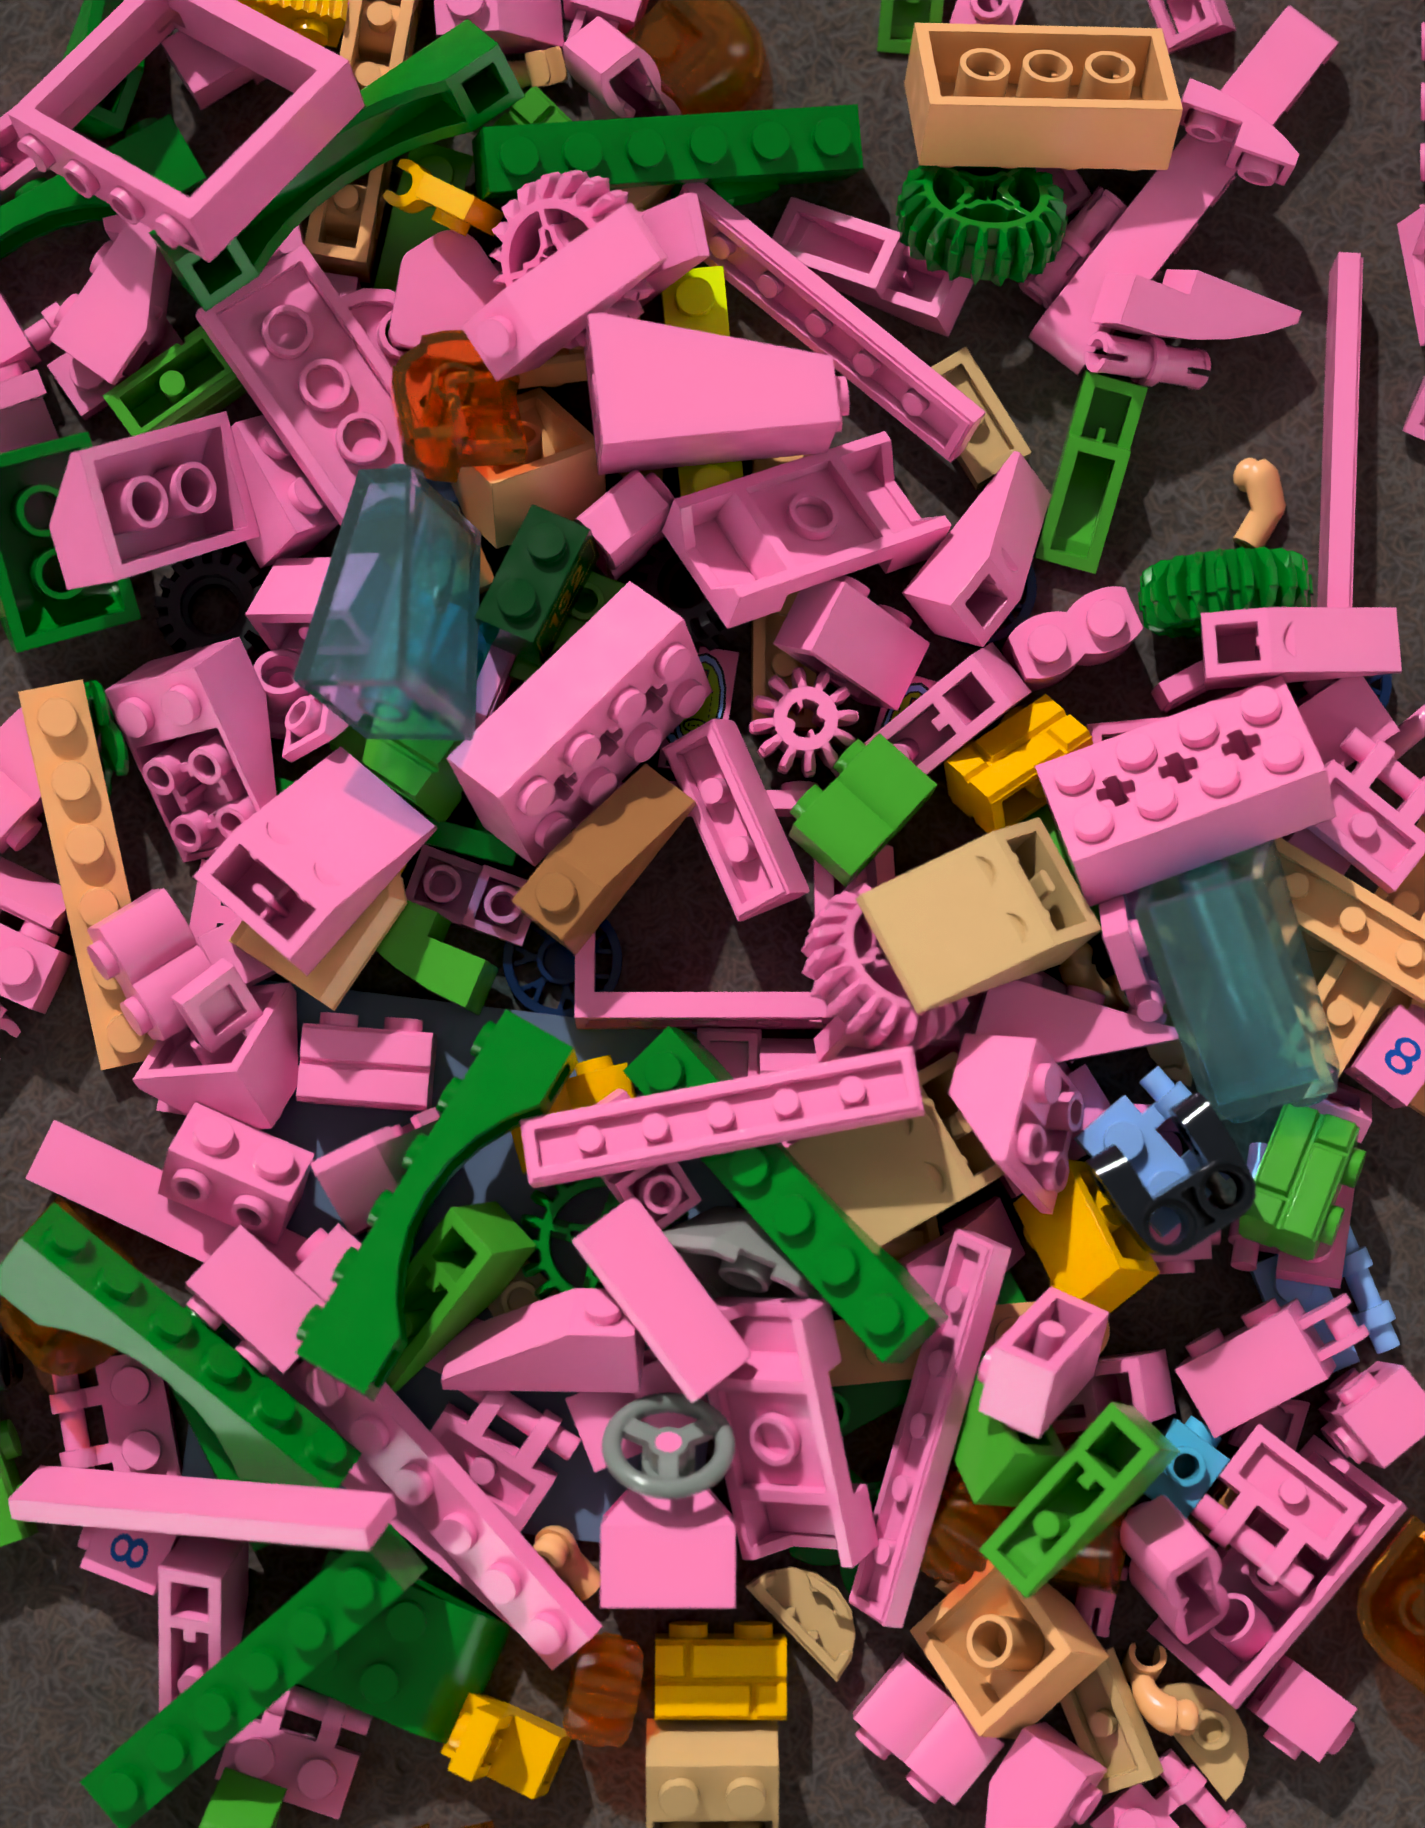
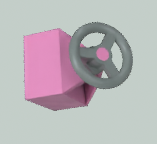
M658 1393L638 1398L616 1412L608 1422L602 1438V1454L605 1464L614 1478L627 1487V1489L604 1513L601 1522L600 1608H735V1521L733 1514L709 1489L723 1478L732 1464L735 1454V1438L732 1428L721 1412L701 1399L691 1403L684 1394ZM659 1413H678L693 1417L697 1421L679 1429L674 1427L658 1429L640 1421V1419ZM623 1438L642 1446V1473L633 1468L625 1459L622 1452ZM714 1438L715 1452L712 1459L704 1468L695 1473V1446Z

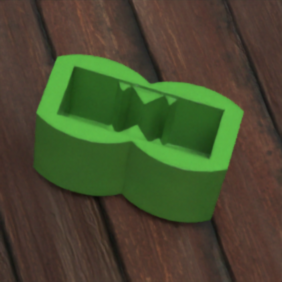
M880 733L867 746L859 739L852 743L833 766L840 775L824 791L814 784L790 811V814L797 820L791 828L789 837L845 887L870 864L887 843L915 816L931 798L937 787V784Z

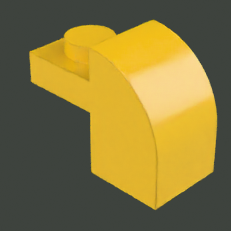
M468 1693L447 1744L444 1743L440 1753L452 1759L447 1770L469 1781L487 1776L534 1800L548 1793L574 1733L503 1700L485 1694Z

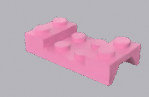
M883 431L830 448L827 453L812 454L673 500L662 532L725 627L729 629L781 611L787 595L875 564H879L885 574L925 561L930 558L946 538L951 528V523L945 515L927 518L919 516L895 482L892 441L887 433Z
M716 1298L713 1301L751 1352L750 1358L707 1392L709 1404L715 1407L727 1419L735 1438L734 1458L724 1476L742 1560H756L794 1546L838 1550L841 1567H855L879 1545L867 1484L851 1483L829 1377V1371L842 1361L830 1304L826 1299Z

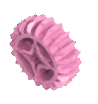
M573 170L564 174L553 172L542 175L541 179L535 182L526 183L521 189L517 190V199L509 200L506 205L501 207L507 221L499 222L492 229L502 242L501 247L495 248L488 255L501 262L502 272L492 282L508 287L621 206L627 204L629 192L621 190L610 192L609 178H602L600 176L589 178L587 171L582 172L580 170ZM637 211L642 218L645 213ZM643 279L604 313L638 319L644 313L639 300L648 298L655 290ZM586 328L563 348L572 349L578 346H586Z
M862 882L849 891L844 890L840 895H835L812 920V926L808 929L809 935L806 937L805 944L801 949L808 958L802 974L816 981L813 984L810 997L826 1001L828 1008L825 1018L837 1016L845 1023L844 1037L858 1031L863 1034L867 1049L883 1042L887 1050L912 1046L915 1052L920 1048H925L929 1043L932 1044L936 1040H941L965 1014V1009L970 1003L967 1000L968 997L920 1014L916 1013L855 900L859 895L877 887L873 886L871 888Z

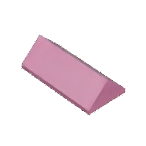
M1316 1435L1311 1437L1298 1454L1366 1505V1508L1327 1560L1321 1559L1305 1545L1295 1556L1293 1561L1314 1576L1302 1594L1297 1597L1277 1581L1273 1586L1256 1574L1259 1567L1232 1546L1228 1551L1218 1546L1215 1550L1221 1560V1573L1218 1582L1225 1588L1229 1597V1608L1225 1620L1188 1645L1181 1642L1159 1616L1147 1629L1153 1637L1236 1710L1407 1510L1403 1502ZM1254 1508L1244 1522L1275 1547L1286 1534L1284 1529L1256 1508Z

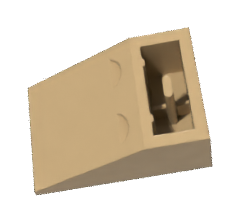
M1040 817L990 832L881 884L855 899L917 1014L1060 965L1102 930Z
M955 1051L917 1072L925 1110L924 1116L806 1137L786 1148L826 1194L880 1247L1005 1174L992 1159L949 1095L958 1060V1055Z
M646 1719V1828H779L777 1720Z

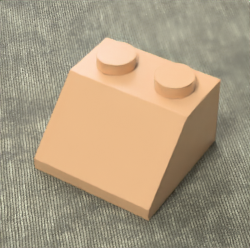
M541 387L430 425L451 455L448 462L443 466L465 519L496 549L513 543L532 504L574 522L575 518L606 493L605 474L598 475L594 435Z
M988 1559L983 1561L910 1630L979 1737L1017 1739L1024 1727L1035 1725L1109 1657L1075 1606L1049 1583H1045L1030 1598H1025Z

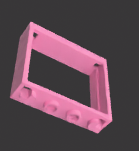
M124 0L8 113V116L20 138V141L17 143L18 149L33 159L39 171L46 172L48 169L64 177L68 184L83 197L91 198L95 195L110 204L112 209L129 224L136 225L138 222H141L155 230L159 237L172 249L180 245L210 263L363 109L365 104L349 60L237 0ZM174 29L185 33L294 93L190 198L72 130Z
M669 781L679 788L677 781ZM791 781L783 783L781 790H766L778 817H794L790 814L794 805L814 784L819 785L810 781ZM620 782V783L616 786L615 791H616L621 785H623L624 783H623V782ZM599 806L595 807L581 822H583ZM813 858L815 918L834 897V876ZM596 931L575 955V1023L577 1029H666L668 1026L678 1029H824L834 1018H825L828 1004L824 999L810 997L811 992H595Z

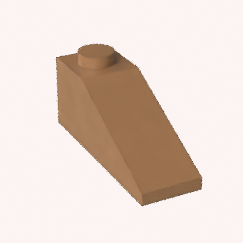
M645 763L552 849L511 901L527 918L576 955L697 803Z

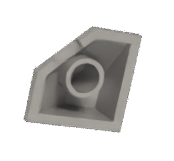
M715 1206L663 1232L702 1286L715 1298L825 1299L745 1208Z

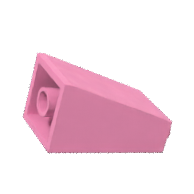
M606 313L588 314L584 355L598 475L631 472L634 469L645 471L827 453L835 433L842 431V416L849 415L850 402L847 379L845 376L835 377L833 356Z

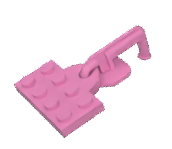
M444 230L433 235L404 255L400 264L396 292L390 289L363 288L341 297L305 244H302L265 267L257 278L205 312L202 307L199 308L195 317L344 530L446 464L450 459L451 455L416 404L429 392L440 366V356L466 362H477L482 359L461 326L505 289L506 285L492 282L502 272L501 262L497 261L493 264L480 244L472 236L467 234L465 237L453 230ZM388 325H390L389 330L385 336V328Z

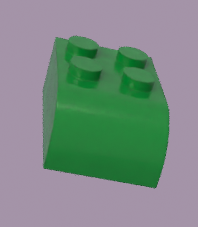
M89 432L75 433L0 453V620L8 641L16 653L141 619L130 577L114 582L67 590L50 532L49 524L70 454L93 447Z
M330 1549L320 1573L347 1549ZM416 1579L400 1596L298 1683L408 1732L447 1744L468 1693L484 1694L512 1628L494 1612L420 1579Z

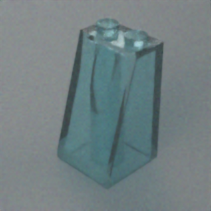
M391 464L388 468L359 469L293 681L366 739L472 740L476 723L478 624L474 617L479 609L481 532L460 513V508L455 503L445 499L425 480L424 474L418 469L405 464Z
M1275 841L1266 842L1141 888L1134 910L1136 920L1196 1088L1212 1106L1220 1120L1229 1119L1231 1123H1244L1258 1118L1266 1109L1290 1103L1294 1107H1307L1323 1101L1328 1097L1329 1093L1337 1092L1340 1065Z

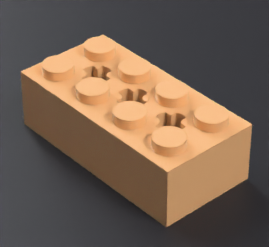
M914 23L904 86L919 166H939L944 168L973 166L1001 167L1005 169L1027 167L1062 168L1066 170L1082 168L1123 169L1127 171L1168 170L1183 107L1162 28Z

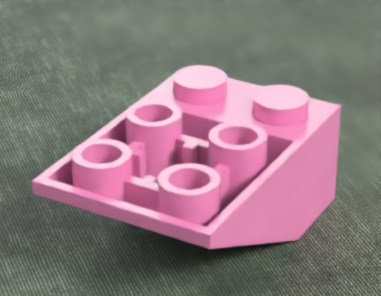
M240 637L148 661L105 690L109 707L183 863L211 857L240 824L277 796L267 697Z
M340 746L240 824L193 877L308 976L437 828Z

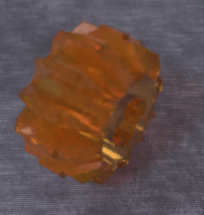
M948 1470L919 1570L934 1580L939 1578L947 1584L956 1581L963 1585L971 1579L974 1571L983 1572L986 1569L987 1558L979 1549L1002 1525L1008 1514L1009 1506L974 1504L959 1470L956 1472Z
M602 1632V1635L595 1634L591 1640L574 1653L566 1688L562 1722L568 1738L583 1741L584 1745L604 1748L605 1745L621 1747L627 1741L629 1733L632 1731L634 1716L637 1713L638 1698L641 1692L640 1685L643 1674L642 1664L644 1655L638 1642L624 1639L622 1635Z

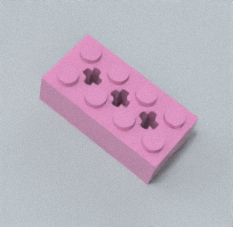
M629 581L447 757L482 826L534 867L569 835L595 807L600 806L614 793L616 786L641 762L650 759L658 750L661 742L684 719L695 715L702 707L705 699L713 692L684 618Z
M1282 675L1035 766L1056 829L1080 890L1090 907L1337 817L1327 770Z

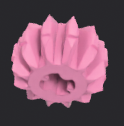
M796 667L792 671V690L789 689L783 679L775 675L769 679L768 686L776 700L761 695L755 697L752 706L758 712L771 718L751 721L749 732L754 735L771 734L772 738L765 741L757 751L761 758L769 757L778 748L785 753L778 763V772L787 774L796 757L801 758L803 776L805 778L813 777L816 773V754L829 769H834L833 766L839 757L831 744L841 749H848L856 741L850 733L837 728L857 723L859 714L857 711L850 709L837 711L836 707L849 697L850 691L846 686H843L830 696L826 694L823 690L830 680V673L821 671L815 679L813 687L807 686L804 668ZM802 708L814 712L812 723L820 728L819 733L815 735L812 729L808 731L805 737H800L793 733L796 722L787 717L788 712L793 711L795 716L799 715Z

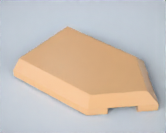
M399 872L308 976L243 920L229 939V942L335 1011L408 904L403 878Z

